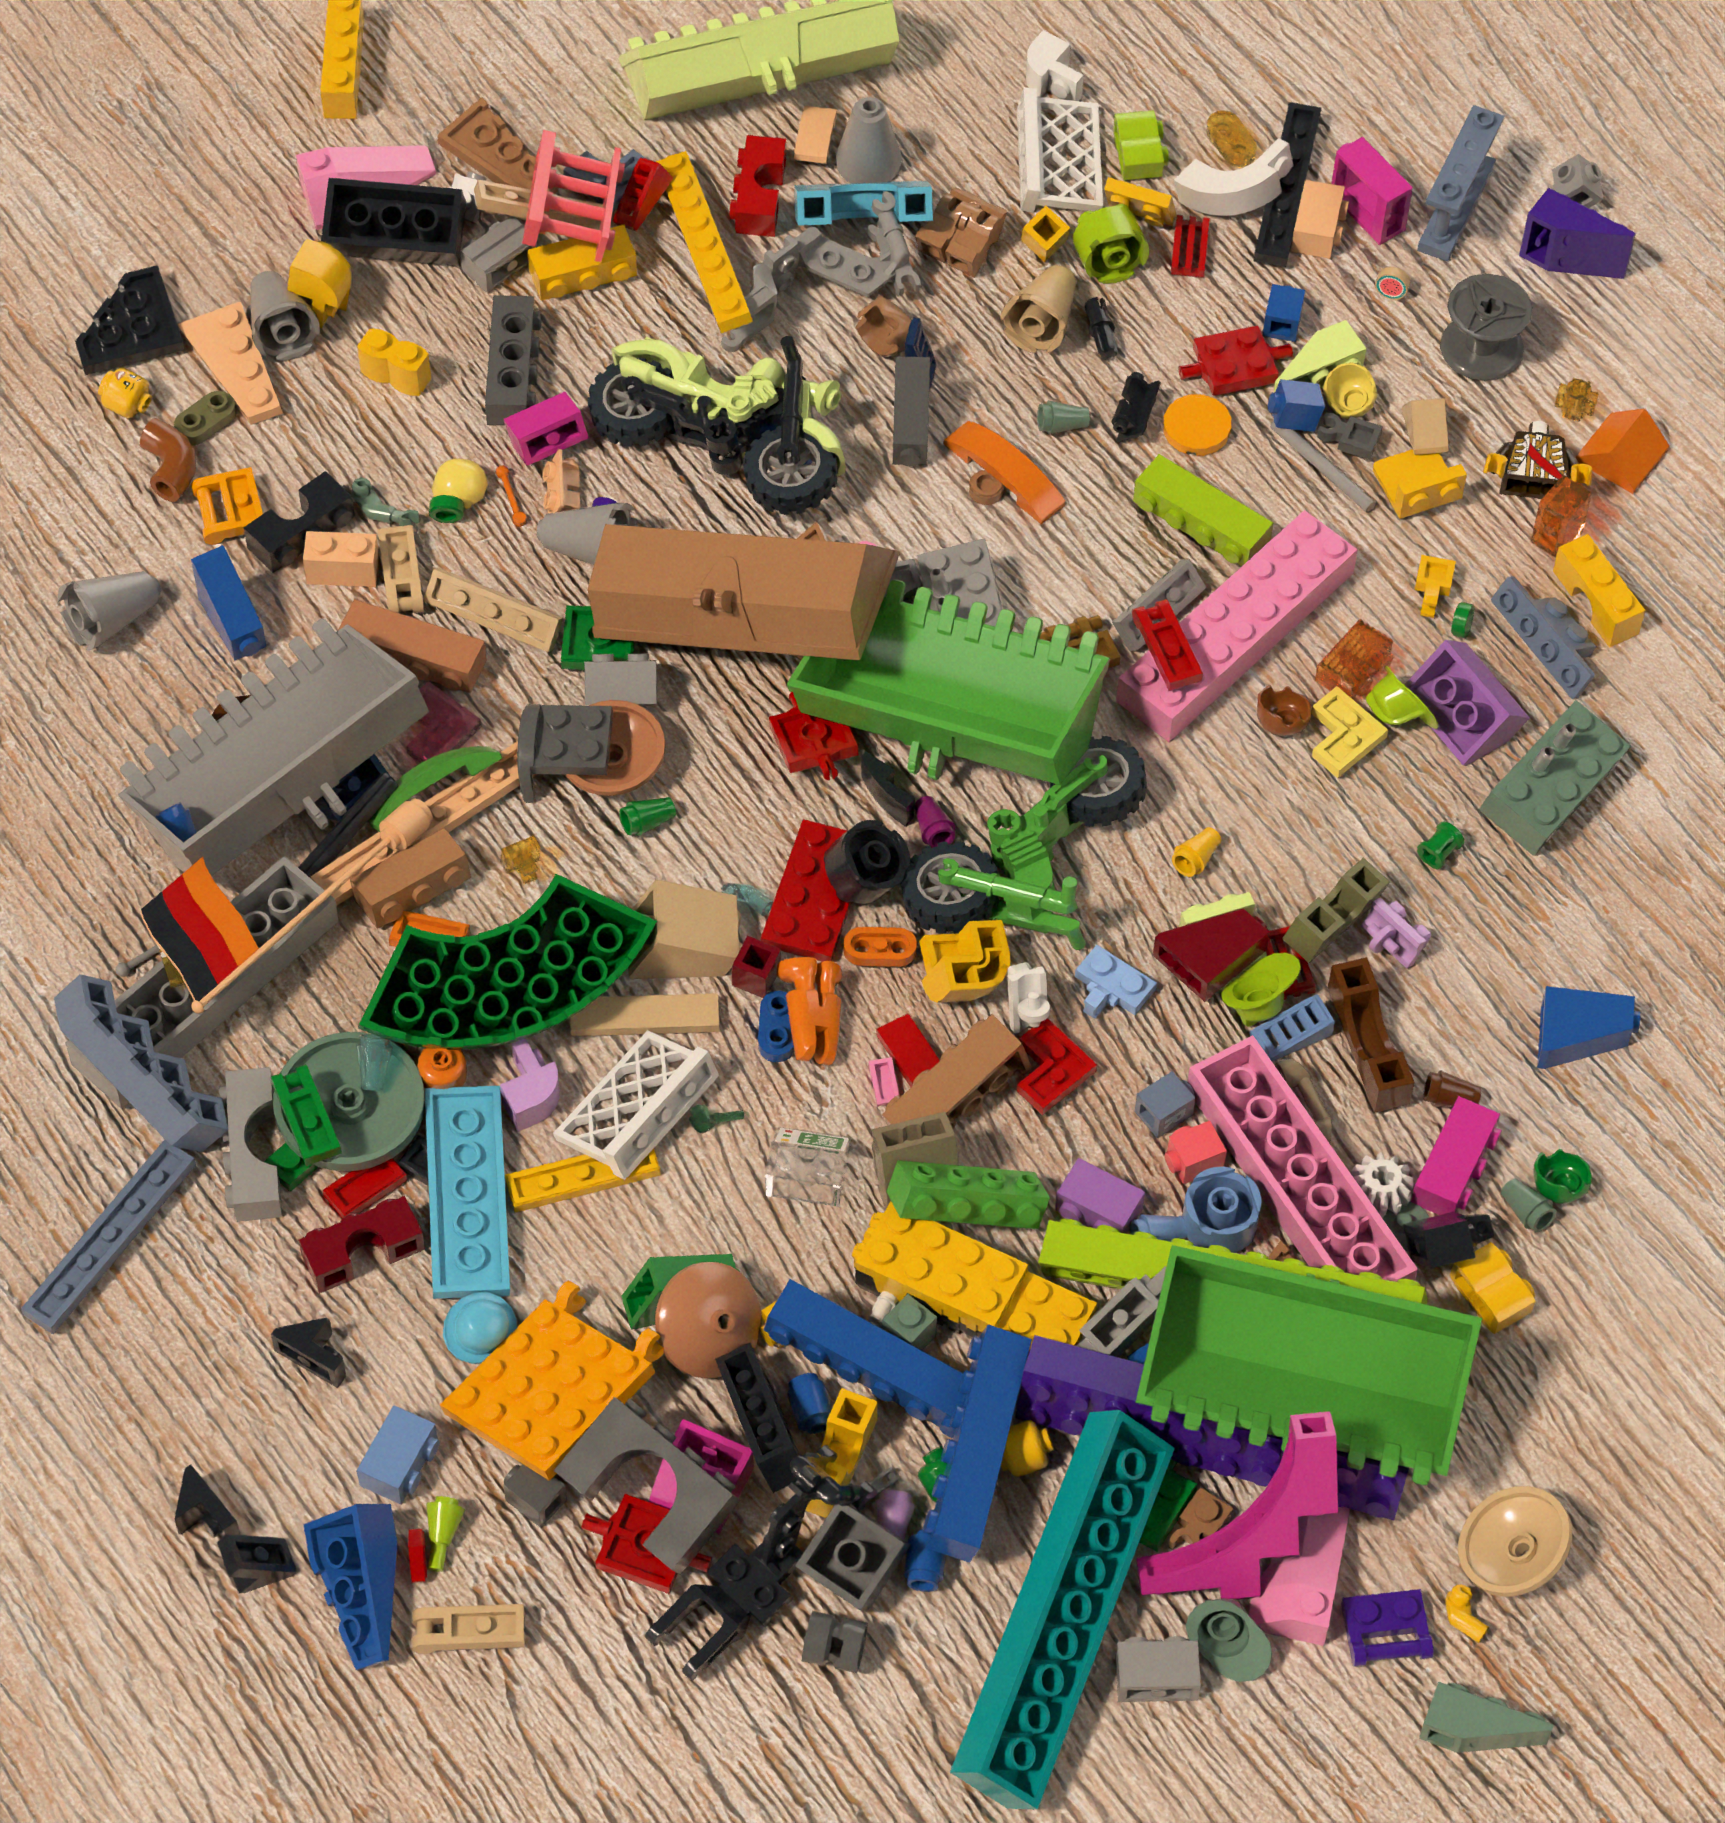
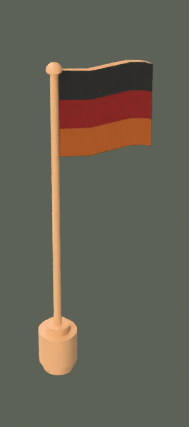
M416 798L411 801H404L380 822L379 829L382 841L260 948H258L240 913L214 882L203 857L146 904L140 911L143 922L152 939L180 973L194 1000L191 1004L193 1012L197 1014L203 1013L205 1005L386 846L400 851L409 847L429 829L430 822L433 820L429 807L423 801Z

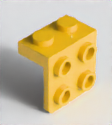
M1412 449L1375 461L1373 464V472L1399 519L1462 499L1467 477L1462 464L1448 468L1440 453L1414 455Z

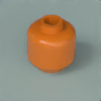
M425 1048L418 1058L417 1068L424 1088L448 1089L451 1087H463L466 1082L467 1064L464 1054L460 1049Z

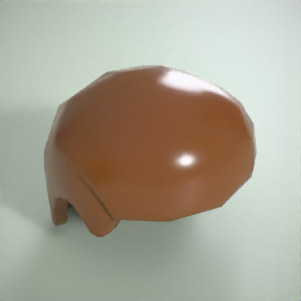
M1268 685L1258 693L1257 717L1262 727L1273 735H1294L1303 731L1310 723L1311 704L1304 695L1292 691L1289 686H1286L1282 691H1274L1272 686Z

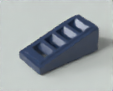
M913 317L905 342V357H930V389L936 370V361L920 318Z

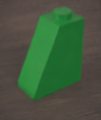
M732 1254L650 1257L621 1296L631 1330L655 1325L656 1309L661 1293L667 1283L679 1271L700 1262L723 1263L739 1271L735 1266Z

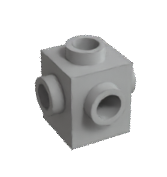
M1577 154L1552 169L1554 191L1568 196L1587 208L1603 200L1600 181L1602 173L1594 162L1590 163L1580 154Z

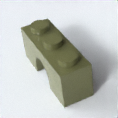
M1363 857L1340 878L1336 886L1323 900L1318 897L1295 918L1284 935L1283 940L1308 963L1312 962L1371 908L1373 901L1380 898L1390 881Z

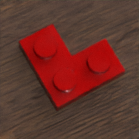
M1048 1018L1041 1021L1039 1027H1032L1019 1037V1041L1023 1044L1026 1053L1040 1066L1017 1084V1092L1042 1116L1097 1071V1064Z

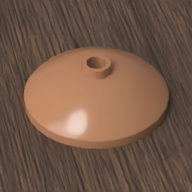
M607 700L589 705L612 706L614 715L609 761L614 758L619 759V761L608 762L607 775L567 774L566 777L580 789L603 796L621 795L642 787L657 773L665 756V737L660 723L648 710L628 701Z
M700 1262L682 1269L667 1283L657 1304L655 1327L656 1333L660 1335L658 1342L664 1347L666 1358L683 1373L698 1378L711 1379L722 1377L715 1360L716 1358L745 1344L751 1343L753 1348L757 1344L761 1327V1308L753 1286L742 1273L723 1263ZM723 1315L724 1325L720 1328L718 1319Z

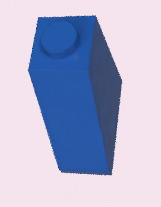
M222 545L192 558L191 562L198 599L234 661L245 656H252L259 650L267 647L263 626L225 547Z
M1546 986L1540 1011L1537 1068L1547 1069L1628 1047L1631 1034L1638 1033L1640 1026V1011H1634L1635 996Z

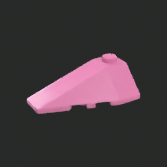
M1338 1507V1513L1298 1517L1299 1555L1272 1558L1260 1578L1261 1596L1252 1597L1248 1615L1264 1633L1324 1646L1331 1617L1350 1508Z

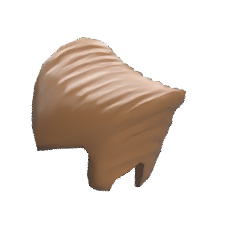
M879 295L858 312L857 318L862 316V319L858 322L855 329L873 352L881 357H890L905 351V342L912 319L891 300L883 295Z

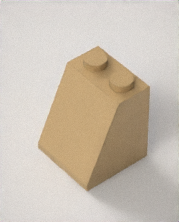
M656 879L632 908L657 922L644 946L629 965V978L654 979L725 976L732 968V964L742 947V943L738 939L741 912L737 910V895Z

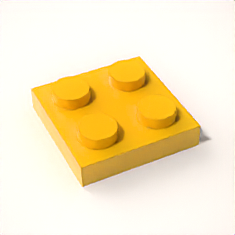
M1108 177L1104 191L1109 207L1125 204L1134 215L1145 218L1144 221L1150 225L1163 227L1164 224L1173 226L1177 213L1172 195Z

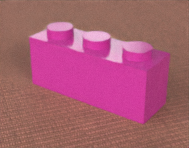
M1458 1096L1414 1186L1411 1198L1412 1203L1438 1215L1457 1212L1458 1208L1465 1211L1473 1193V1189L1468 1187L1473 1178L1480 1180L1488 1162L1483 1156L1487 1148L1494 1151L1501 1136L1502 1130L1497 1128L1500 1113Z

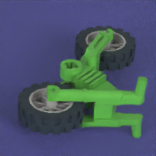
M1092 736L1088 750L1060 785L1050 782V789L1045 792L1042 800L1027 813L1019 816L1012 810L1003 809L991 814L988 818L987 826L989 838L992 842V858L988 853H982L978 846L973 844L970 847L965 846V842L955 841V844H948L947 841L937 843V847H925L921 850L922 854L919 856L915 854L910 859L909 868L906 869L904 879L901 882L905 909L909 911L912 921L915 923L917 921L920 922L921 927L928 931L932 928L936 930V933L946 934V931H953L956 934L969 921H981L982 919L1002 920L1005 924L1025 929L1065 935L1074 950L1083 949L1086 942L1080 931V922L1077 919L1056 915L1051 912L1069 914L1078 908L1075 900L1077 890L1076 878L1071 876L1064 878L1062 891H1055L1050 861L1054 858L1053 846L1060 838H1065L1082 823H1084V826L1094 827V824L1101 823L1102 826L1112 825V821L1118 820L1121 822L1127 819V814L1130 812L1134 814L1139 809V802H1143L1146 796L1147 781L1144 761L1142 757L1139 758L1138 751L1133 746L1129 748L1127 742L1121 739L1114 741L1109 736H1102V739H1094V736ZM1120 773L1123 778H1114L1113 776ZM1089 789L1087 793L1081 792L1082 790ZM997 868L1004 870V874L1008 878L1000 877L997 873ZM930 883L937 885L926 889ZM941 895L939 900L932 898ZM998 896L1004 897V901L999 900Z

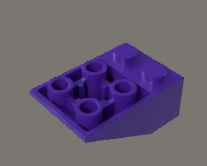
M1548 187L1528 212L1519 256L1547 271L1624 279L1636 233L1624 225L1617 224L1600 215L1597 211L1589 209L1568 196Z

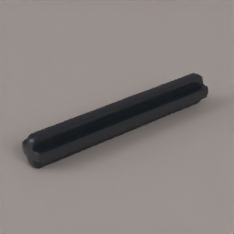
M387 773L380 774L298 868L310 877L329 865L398 788L394 778Z

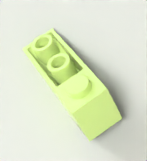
M1347 320L1317 331L1275 381L1274 393L1280 379L1317 383L1320 389H1322L1328 373L1338 365L1353 362L1364 366L1366 347Z

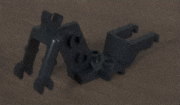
M824 1445L816 1453L798 1455L790 1461L789 1468L796 1477V1482H791L788 1487L795 1494L786 1504L779 1505L769 1517L770 1527L763 1542L749 1556L734 1543L707 1571L709 1576L719 1586L691 1585L646 1632L645 1638L651 1644L657 1646L662 1635H669L691 1611L704 1604H709L723 1618L721 1628L683 1667L682 1673L691 1681L696 1679L697 1672L700 1669L705 1670L730 1644L744 1637L751 1615L766 1628L771 1623L770 1619L785 1603L788 1605L793 1600L791 1594L781 1584L797 1568L795 1565L804 1553L796 1546V1542L809 1502L821 1499L828 1505H841L843 1507L853 1505L858 1511H861L865 1507L866 1500L868 1498L873 1499L877 1495V1490L868 1481L858 1485L850 1483L849 1485L842 1486L825 1472L826 1464L828 1462L833 1463L838 1456L828 1445Z

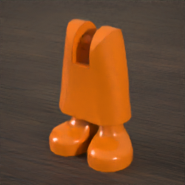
M797 957L780 961L776 967L778 978L783 982L795 984L796 990H791L786 994L796 1060L807 1062L814 1055L816 1063L827 1066L831 1065L836 1057L839 1039L841 998L835 994V986L842 980L841 966L832 961H823L817 964V959L812 957Z

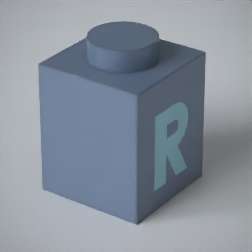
M1171 1071L1137 1093L1134 1112L1156 1138H1159L1193 1116L1195 1104L1194 1090L1187 1081L1180 1080Z

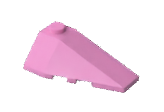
M427 146L327 147L296 155L299 181L316 230H320L323 227L328 178L418 185L436 175V169Z

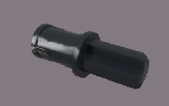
M1098 297L1091 298L1084 305L1090 322L1088 328L1089 335L1095 339L1101 358L1108 360L1110 357H1115L1118 353L1113 335L1115 325L1108 316L1105 300L1103 298L1099 300Z

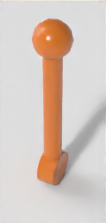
M500 465L496 469V475L498 478H501L514 513L512 516L513 524L517 527H522L526 524V515L520 512L508 479L509 469L507 466Z

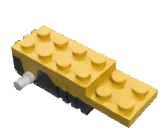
M891 1201L884 1213L875 1212L869 1222L870 1227L865 1231L863 1241L855 1245L851 1255L854 1258V1268L856 1269L855 1283L861 1289L878 1296L872 1308L873 1312L869 1316V1321L879 1327H882V1319L909 1294L937 1316V1324L941 1326L945 1324L950 1330L958 1334L962 1332L967 1338L972 1340L974 1335L980 1337L986 1326L991 1325L1032 1339L1029 1348L1030 1352L1035 1335L1077 1346L1083 1336L1079 1330L1093 1317L1097 1309V1302L1029 1272L1027 1263L941 1225L940 1221L900 1218Z

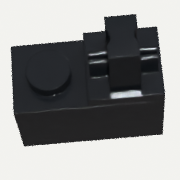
M1450 1212L1403 1224L1411 1260L1430 1268L1475 1258L1473 1247L1494 1237L1490 1215L1488 1214L1462 1215Z

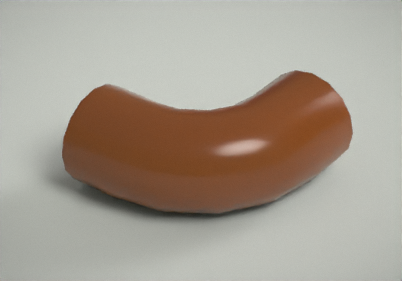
M153 418L145 426L140 438V447L156 455L162 461L159 469L150 478V485L154 492L164 500L176 502L188 489L195 475L196 453L186 435L172 425L158 418Z

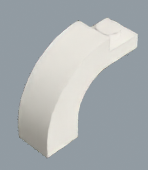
M1278 138L1255 162L1239 170L1221 171L1195 159L1174 179L1179 202L1197 212L1217 216L1242 214L1266 205L1282 193L1279 180L1286 176L1293 167L1289 143Z

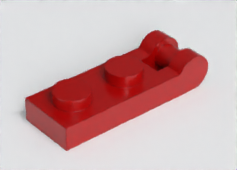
M1168 600L1155 602V606L1147 609L1144 606L1132 609L1134 624L1140 630L1168 690L1171 691L1201 682L1203 672ZM1156 620H1159V621H1160V622L1155 623V624L1152 623V621H1156Z

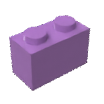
M1078 1158L1056 1193L1055 1210L1063 1218L1076 1220L1087 1227L1097 1228L1099 1225H1107L1118 1229L1120 1233L1128 1234L1131 1221L1137 1219L1143 1210L1145 1191Z

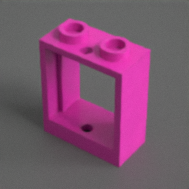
M1363 136L1352 143L1342 145L1336 151L1331 184L1345 187L1343 200L1349 201L1347 212L1381 245L1406 230L1413 187Z

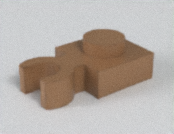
M1200 1487L1179 1516L1178 1523L1185 1528H1180L1173 1532L1170 1537L1169 1548L1173 1550L1177 1543L1181 1541H1186L1189 1544L1196 1543L1201 1538L1203 1539L1219 1531L1232 1516L1233 1508Z

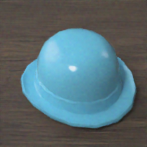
M489 1292L472 1293L461 1298L450 1308L444 1320L443 1338L447 1349L457 1359L471 1364H480L517 1328V1319L512 1307L502 1297Z

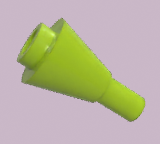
M437 1496L435 1497V1502H428L426 1504L429 1541L431 1544L427 1568L429 1570L443 1571L447 1547L450 1546L465 1512L463 1507L458 1506L459 1501L455 1498Z

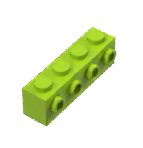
M1160 454L1135 480L1133 501L1141 509L1154 513L1165 520L1172 528L1180 529L1192 536L1200 545L1210 547L1223 555L1230 563L1238 564L1242 567L1271 541L1274 522Z

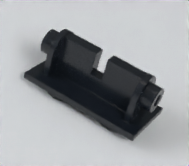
M1133 372L1126 378L1121 394L1125 399L1119 400L1111 421L1113 429L1118 432L1117 443L1143 435L1147 428L1152 407L1156 402V396L1161 384L1159 380L1148 384L1144 380V375L1139 372Z

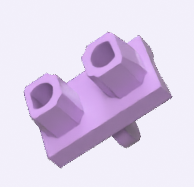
M1378 898L1373 901L1370 913L1361 924V927L1373 937L1369 948L1374 953H1379L1386 949L1407 969L1414 965L1421 950L1426 947L1431 937V932L1423 925H1415L1413 927L1404 920L1407 915L1405 908L1397 901L1387 904L1383 899Z

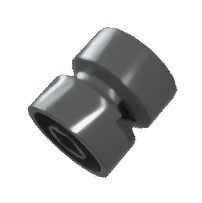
M812 1611L804 1640L802 1662L825 1666L831 1661L835 1669L858 1673L864 1651L868 1623L845 1618L839 1623L835 1615ZM835 1637L843 1640L842 1647H833Z

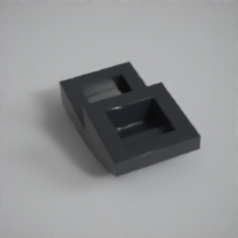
M865 752L861 756V776L867 789L889 815L906 827L914 818L915 798L894 785L895 770Z

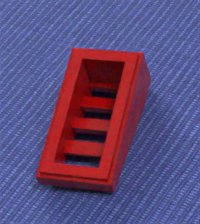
M640 157L633 169L612 221L618 226L624 225L625 228L637 231L667 189L673 177L658 162Z

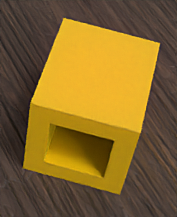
M1045 205L1023 227L1021 241L1045 263L1068 240L1070 227Z

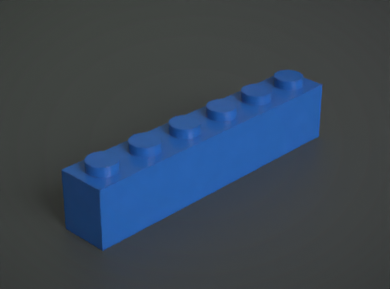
M789 1279L768 1315L763 1329L769 1333V1336L775 1342L797 1348L803 1352V1355L808 1360L816 1364L824 1363L837 1370L838 1375L844 1380L851 1383L859 1382L871 1389V1392L877 1398L899 1404L913 1418L922 1421L928 1420L939 1426L941 1432L946 1436L953 1438L955 1428L949 1425L956 1404L961 1405L964 1394L958 1392L963 1373Z
M991 1325L986 1326L980 1337L973 1336L967 1353V1358L972 1359L970 1371H964L958 1392L964 1394L961 1405L956 1404L949 1425L955 1428L952 1440L947 1439L941 1455V1462L947 1463L943 1475L938 1474L932 1490V1497L937 1498L935 1509L929 1510L923 1526V1532L928 1534L925 1548L969 1563L979 1551L1032 1339Z

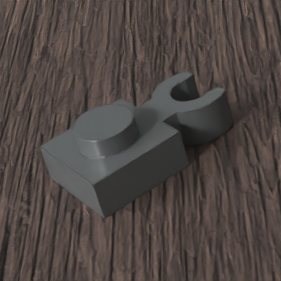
M1325 413L1323 424L1332 428L1327 429L1320 426L1317 438L1325 442L1339 441L1338 450L1370 460L1381 437L1383 426L1350 416L1348 422L1345 423L1337 415Z

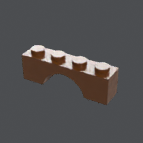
M1365 957L1332 965L1327 988L1374 1113L1409 1105L1415 1082L1403 1051L1398 1052L1388 1037L1380 1008L1379 987L1368 958Z

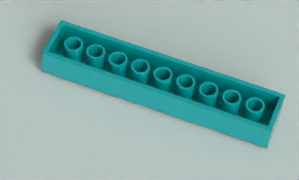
M1120 1410L1089 1412L950 1770L951 1774L1007 1809L1038 1810L1174 1451V1447Z

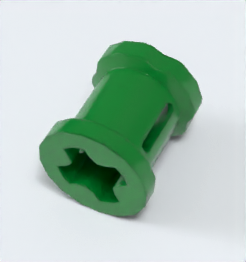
M1444 821L1440 822L1432 837L1427 842L1423 841L1417 846V853L1424 863L1433 869H1441L1445 865L1447 856L1454 849H1460L1464 845V837L1452 824Z

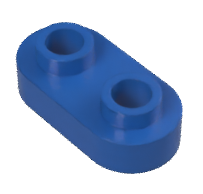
M784 991L768 993L760 1004L758 1049L761 1056L770 1062L786 1061L794 1053L786 1002L787 992ZM777 1004L785 1006L783 1009L779 1010L773 1008V1006ZM777 1036L781 1037L782 1040L774 1042L771 1038Z

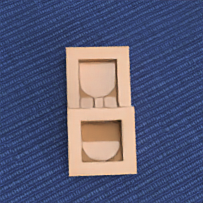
M804 106L794 150V160L827 163L831 149L832 134L836 124L837 109Z

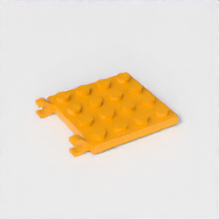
M569 1280L559 1288L554 1303L545 1299L440 1404L445 1415L548 1481L557 1474L554 1471L613 1397H616L625 1404L656 1373L652 1363L664 1354V1347L656 1342L660 1335L649 1328L639 1335L635 1349L632 1352L574 1317L573 1314L582 1309L586 1300L577 1294L581 1290L580 1287Z

